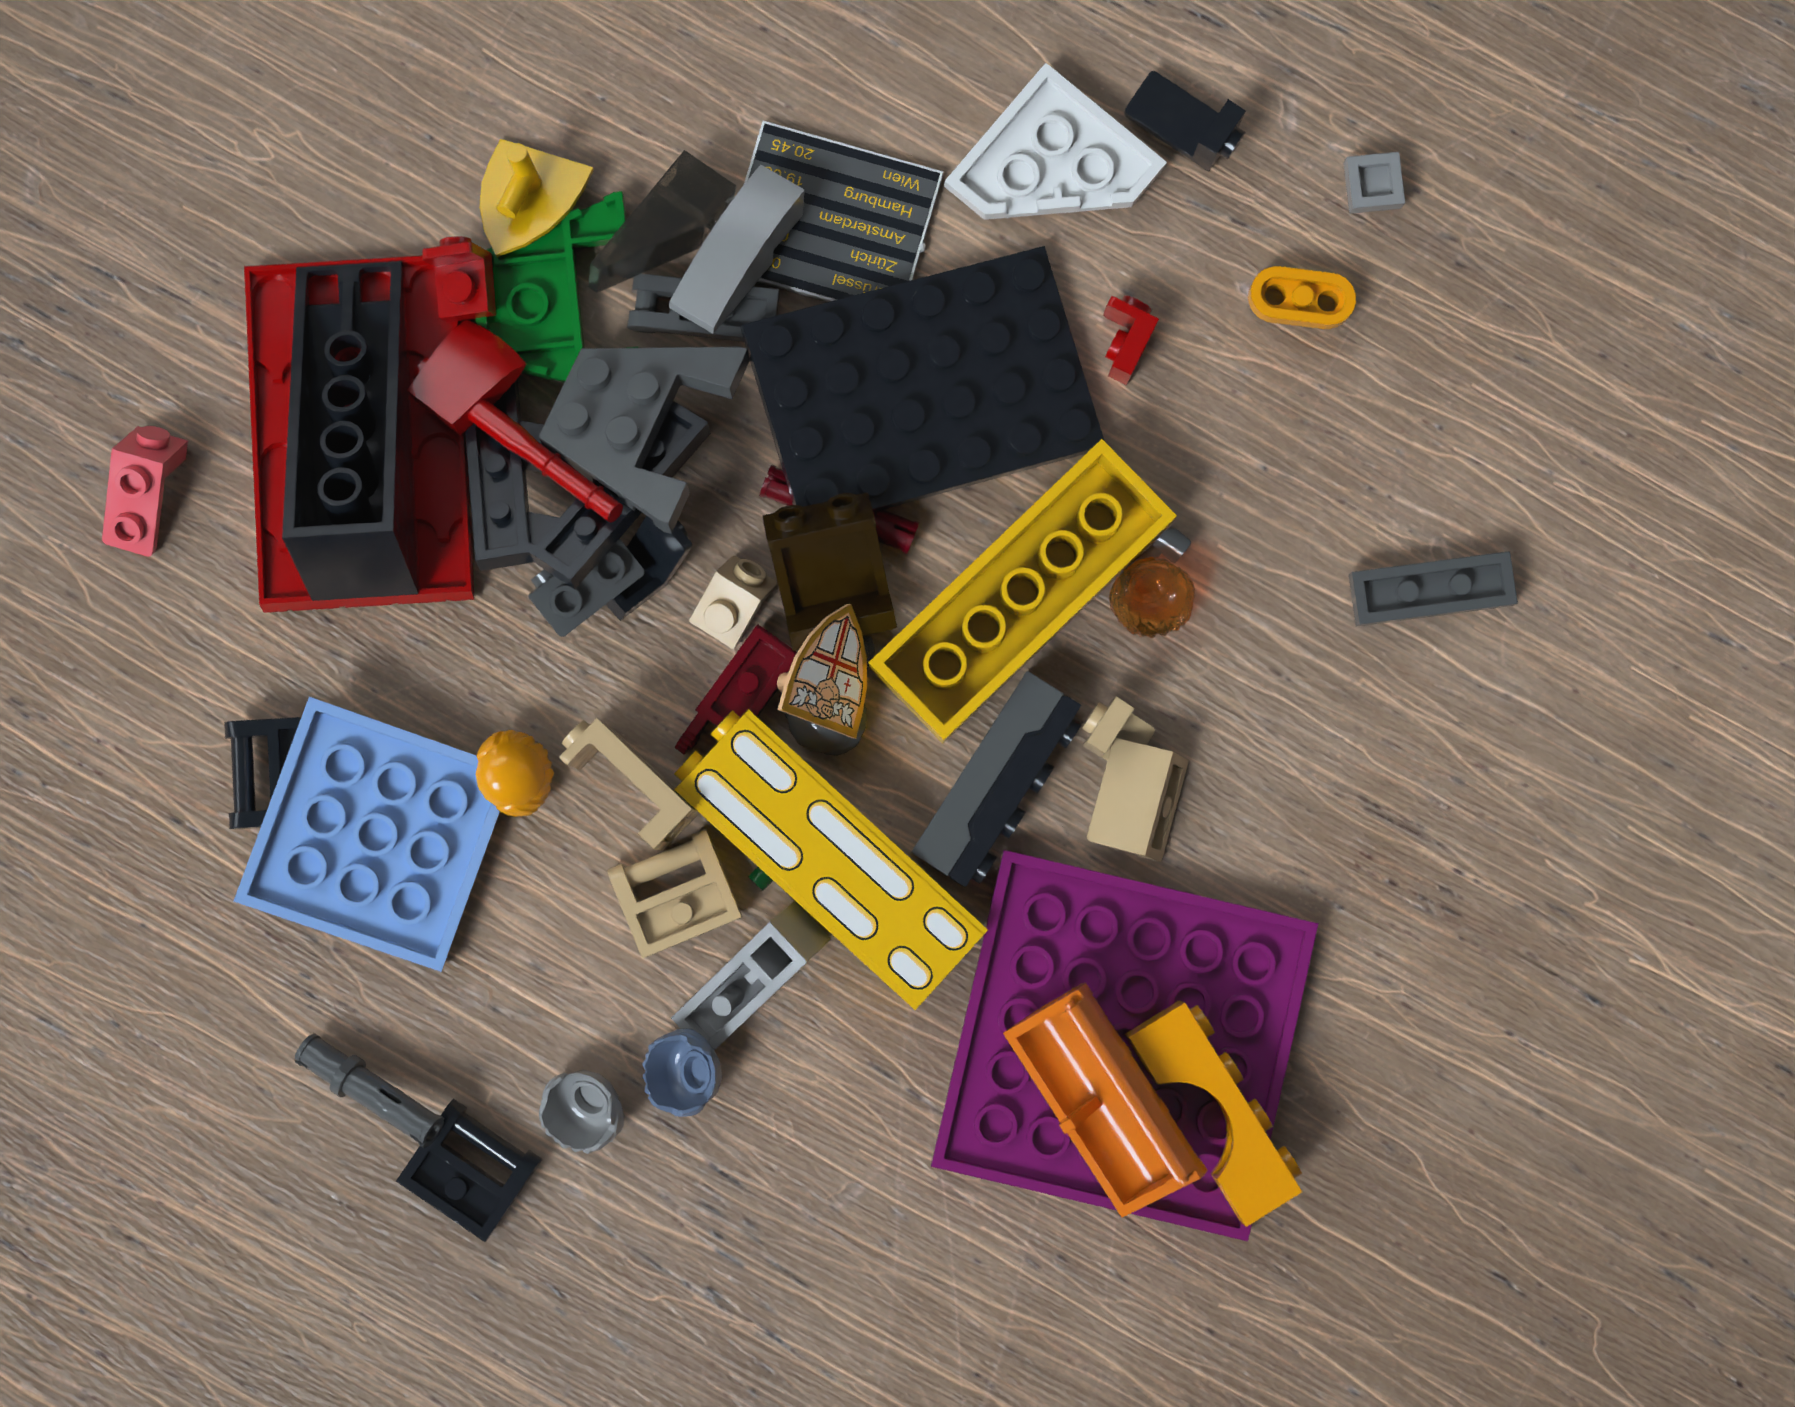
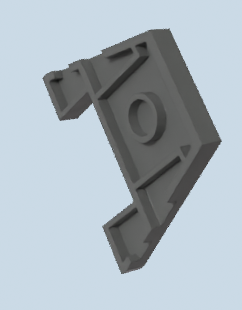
M743 347L582 348L539 434L541 444L554 454H559L563 461L593 483L598 481L614 492L623 504L632 510L637 508L653 520L656 527L672 534L690 494L688 484L685 481L644 470L642 467L679 387L683 385L733 399L750 362L748 349Z

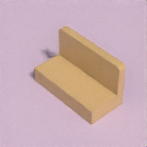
M1119 738L1114 739L1089 826L1088 841L1130 852L1142 858L1162 862L1189 760L1173 751Z

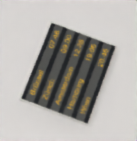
M762 121L744 184L761 164L805 189L803 216L773 250V263L757 282L830 302L911 281L919 255L926 248L924 238L943 177V171Z

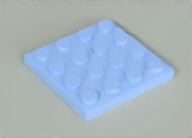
M309 697L234 902L442 972L500 812L495 805L484 798L477 786L475 774L478 764L477 755Z

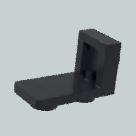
M1151 71L1147 75L1124 111L1125 117L1208 172L1220 155L1226 159L1231 157L1246 133L1239 128L1246 110L1228 99L1218 113L1156 71Z
M646 515L629 545L626 546L644 569V575L606 604L620 621L668 584L692 548V542L688 539L687 532L679 521H677L672 534L656 527L653 520Z

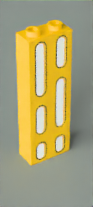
M749 709L741 717L732 710L711 733L718 742L703 757L695 750L674 773L681 780L674 790L907 1004L916 1010L988 929Z

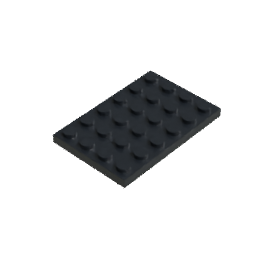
M1045 246L742 324L741 333L746 349H748L752 370L793 505L803 507L826 502L838 494L852 493L858 495L868 492L872 510L876 512L1086 454L1101 439L1104 440Z

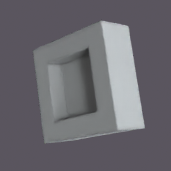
M1399 152L1351 156L1345 159L1343 164L1349 214L1401 209L1404 206L1405 196Z

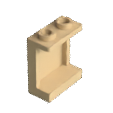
M596 718L591 724H588L585 720L581 721L562 741V744L567 749L559 758L567 766L580 770L600 751L660 809L638 833L653 849L664 851L699 814L693 806L674 790L675 787L610 725Z

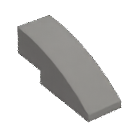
M760 164L739 190L703 242L669 301V308L714 334L773 263V250L803 216L805 189Z

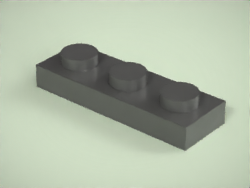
M1510 551L1355 571L1348 574L1356 627L1502 608L1518 604Z

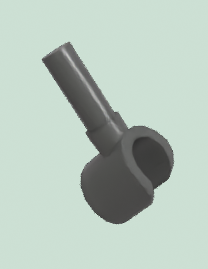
M1168 529L1160 535L1144 554L1130 563L1120 574L1128 582L1154 563L1161 554L1175 564L1191 545V540L1177 529Z

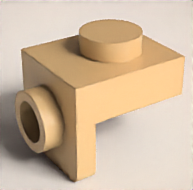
M732 556L715 572L689 622L726 646L734 649L741 642L763 601L772 593L777 583L768 577L765 570L757 563Z
M1116 696L1109 703L1108 707L1098 702L1082 727L1083 730L1089 733L1082 746L1108 761L1114 739L1119 738L1147 745L1155 729L1132 714L1134 707Z

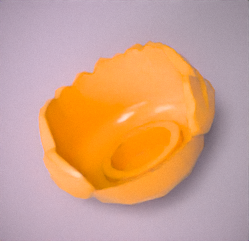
M514 730L499 731L488 737L481 744L476 756L478 764L475 774L479 790L486 800L508 816L531 815L545 803L551 790L550 784L552 783L554 771L551 768L552 762L548 759V750L541 743L535 741L533 736Z

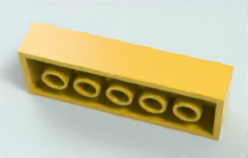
M1101 439L868 662L869 668L943 744L1172 524L1177 515Z

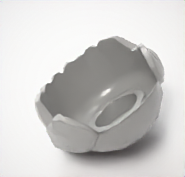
M579 1070L570 1074L562 1073L552 1078L544 1088L539 1109V1120L542 1128L546 1129V1135L553 1136L555 1142L560 1143L562 1148L571 1147L574 1152L583 1151L589 1154L600 1150L609 1142H612L617 1134L621 1132L624 1126L621 1102L611 1083L601 1074L587 1070Z

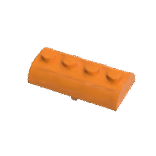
M1086 982L1040 1007L1003 1033L1060 1121L1059 1126L1064 1134L1067 1133L1122 1218L1201 1179L1207 1172L1206 1166L1200 1157L1196 1155L1169 1113V1109L1148 1081L1132 1056L1130 1049L1113 1027Z

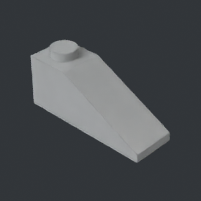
M794 900L754 936L671 1019L680 1029H693L700 1033L715 1050L818 953L831 938Z

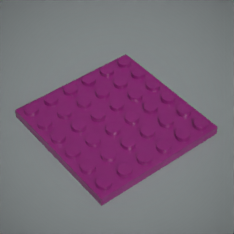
M1003 850L986 923L988 931L984 934L931 1167L1116 1210L1067 1133L1064 1134L1059 1126L1060 1121L1003 1035L1006 1030L1032 1012L1086 982L1113 1027L1130 1049L1132 1056L1148 1081L1169 1109V1113L1196 1155L1200 1157L1207 1168V1172L1201 1179L1131 1214L1248 1241L1252 1224L1246 1227L1239 1221L1210 1174L1219 1162L1226 1143V1123L1221 1108L1210 1093L1199 1086L1184 1082L1159 1085L1155 1083L1124 1034L1179 1000L1185 1002L1189 1010L1198 1005L1215 1032L1207 1037L1218 1056L1227 1052L1243 1076L1244 1080L1236 1084L1247 1103L1256 1099L1274 1127L1319 923ZM1273 1127L1265 1131L1270 1140Z

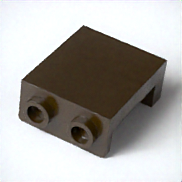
M868 492L858 495L852 493L838 494L826 502L803 507L800 505H788L778 509L775 513L762 516L793 651L800 649L807 636L826 616L846 604L852 605L862 630V635L897 628Z

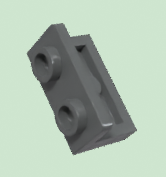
M619 539L575 590L543 569L531 579L536 589L529 593L528 597L559 636L564 637L644 575V569L621 539Z

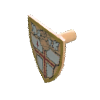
M846 604L826 616L814 628L795 655L789 673L784 672L778 677L777 687L782 693L778 710L856 739L867 691V657L862 630L852 605Z

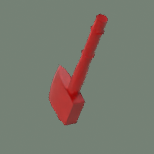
M466 319L453 329L431 357L425 358L416 367L413 373L414 381L407 389L408 393L418 404L459 435L463 434L474 423L508 450L529 461L542 471L543 476L550 477L585 504V508L592 509L608 522H613L620 516L623 505L607 494L602 486L595 485L563 461L559 454L551 452L539 443L524 427L494 406L517 380L526 366L525 361L500 337Z

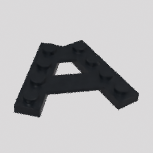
M517 379L494 406L524 427L541 443L539 434L544 424L521 420ZM673 401L642 469L673 478L711 434L708 422ZM474 423L465 431L475 561L480 571L534 562L575 590L642 513L637 508L632 510L623 504L614 492L598 481H595L594 484L602 486L607 494L623 505L620 516L613 522H608L592 509L585 508V504L578 498L560 518L529 512L526 470L542 471L526 459L508 450Z

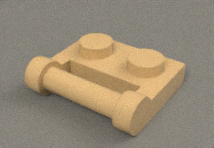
M707 829L691 834L693 839L626 868L621 863L607 869L611 884L642 959L743 917ZM701 860L706 872L705 875L638 902L633 887Z

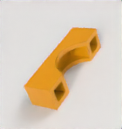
M1179 1000L1124 1035L1155 1083L1158 1085L1173 1082L1190 1083L1205 1089L1218 1103L1226 1123V1143L1219 1162L1210 1174L1239 1221L1247 1227L1302 1193L1294 1179L1301 1175L1302 1172L1285 1146L1276 1150L1265 1131L1272 1128L1273 1125L1259 1102L1253 1099L1247 1103L1236 1084L1244 1079L1227 1052L1218 1056L1207 1037L1215 1032L1198 1005L1189 1010L1186 1003Z

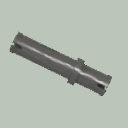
M314 1033L309 1035L299 1046L294 1058L296 1059L295 1063L305 1067L329 1083L331 1092L338 1097L349 1096L382 1120L417 1141L423 1148L430 1146L440 1134L444 1126V1117L430 1111L400 1089L395 1088L366 1069V1062L357 1055L348 1057Z

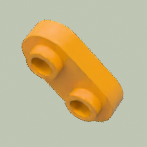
M1273 266L1262 270L1255 277L1249 288L1248 302L1253 313L1266 322L1318 329H1333L1342 325L1352 314L1356 304V294L1352 284L1339 274ZM1270 289L1278 290L1283 296V302L1279 305L1270 304L1266 300L1265 292ZM1318 297H1331L1335 303V309L1332 311L1322 310L1318 306Z

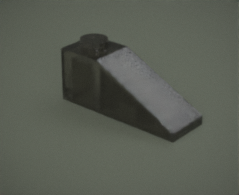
M684 150L591 262L588 287L596 293L699 249L723 212L734 199L736 185Z

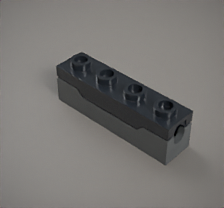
M1026 671L911 853L944 875H949L952 880L963 887H966L971 879L980 884L997 856L989 852L999 834H1002L1009 839L1025 815L1026 811L1019 808L1018 805L1027 790L1031 789L1038 794L1053 771L1054 766L1046 761L1058 743L1067 748L1081 727L1083 721L1075 717L1082 705L1068 696L1065 697L1062 692L1029 671Z

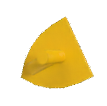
M500 139L489 160L481 182L479 205L483 229L496 257L524 248L550 232L570 213L584 192L594 168L526 147L520 143Z

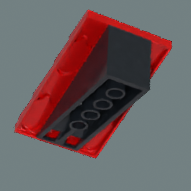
M423 255L244 266L259 605L263 613L285 612L287 610L301 611L340 607L393 605L394 603L399 605L446 602V600H475L466 433L464 432L461 435L456 433L418 404L407 391L414 381L413 373L422 360L431 357L442 341L461 323V321L447 323L439 319L435 266L423 261Z

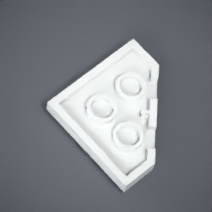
M1045 63L947 177L944 187L984 220L1129 208L1136 203L1165 169L1167 162L1050 65Z

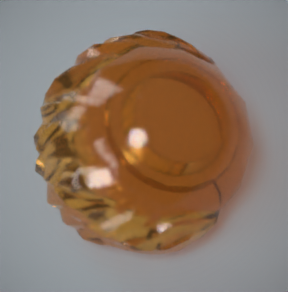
M1148 557L1135 561L1115 579L1109 592L1110 608L1117 620L1133 635L1138 634L1140 637L1148 636L1150 638H1154L1157 634L1166 636L1169 632L1179 631L1180 626H1184L1191 618L1195 598V587L1190 575L1168 560L1158 557Z

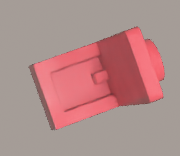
M137 426L112 448L102 535L104 544L150 557L157 550L165 478L186 460L188 440L171 436L167 430L160 427Z

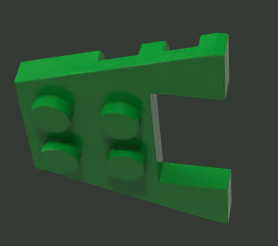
M622 191L608 194L603 197V201L583 210L577 208L571 211L550 232L524 248L496 257L492 247L487 249L492 254L496 315L476 318V324L500 337L517 352L526 363L522 371L523 374L565 382L580 350L585 348L575 249L629 243L625 199Z

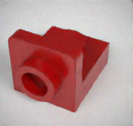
M463 236L446 237L439 241L440 246L422 249L423 261L435 266L439 319L448 323L496 315L491 252L474 244L471 238Z
M1111 296L1103 314L1105 318L1130 329L1129 333L1121 329L1117 331L1105 358L1114 362L1108 377L1124 385H1127L1159 318L1150 314L1152 311L1151 307L1131 296H1123L1122 300Z

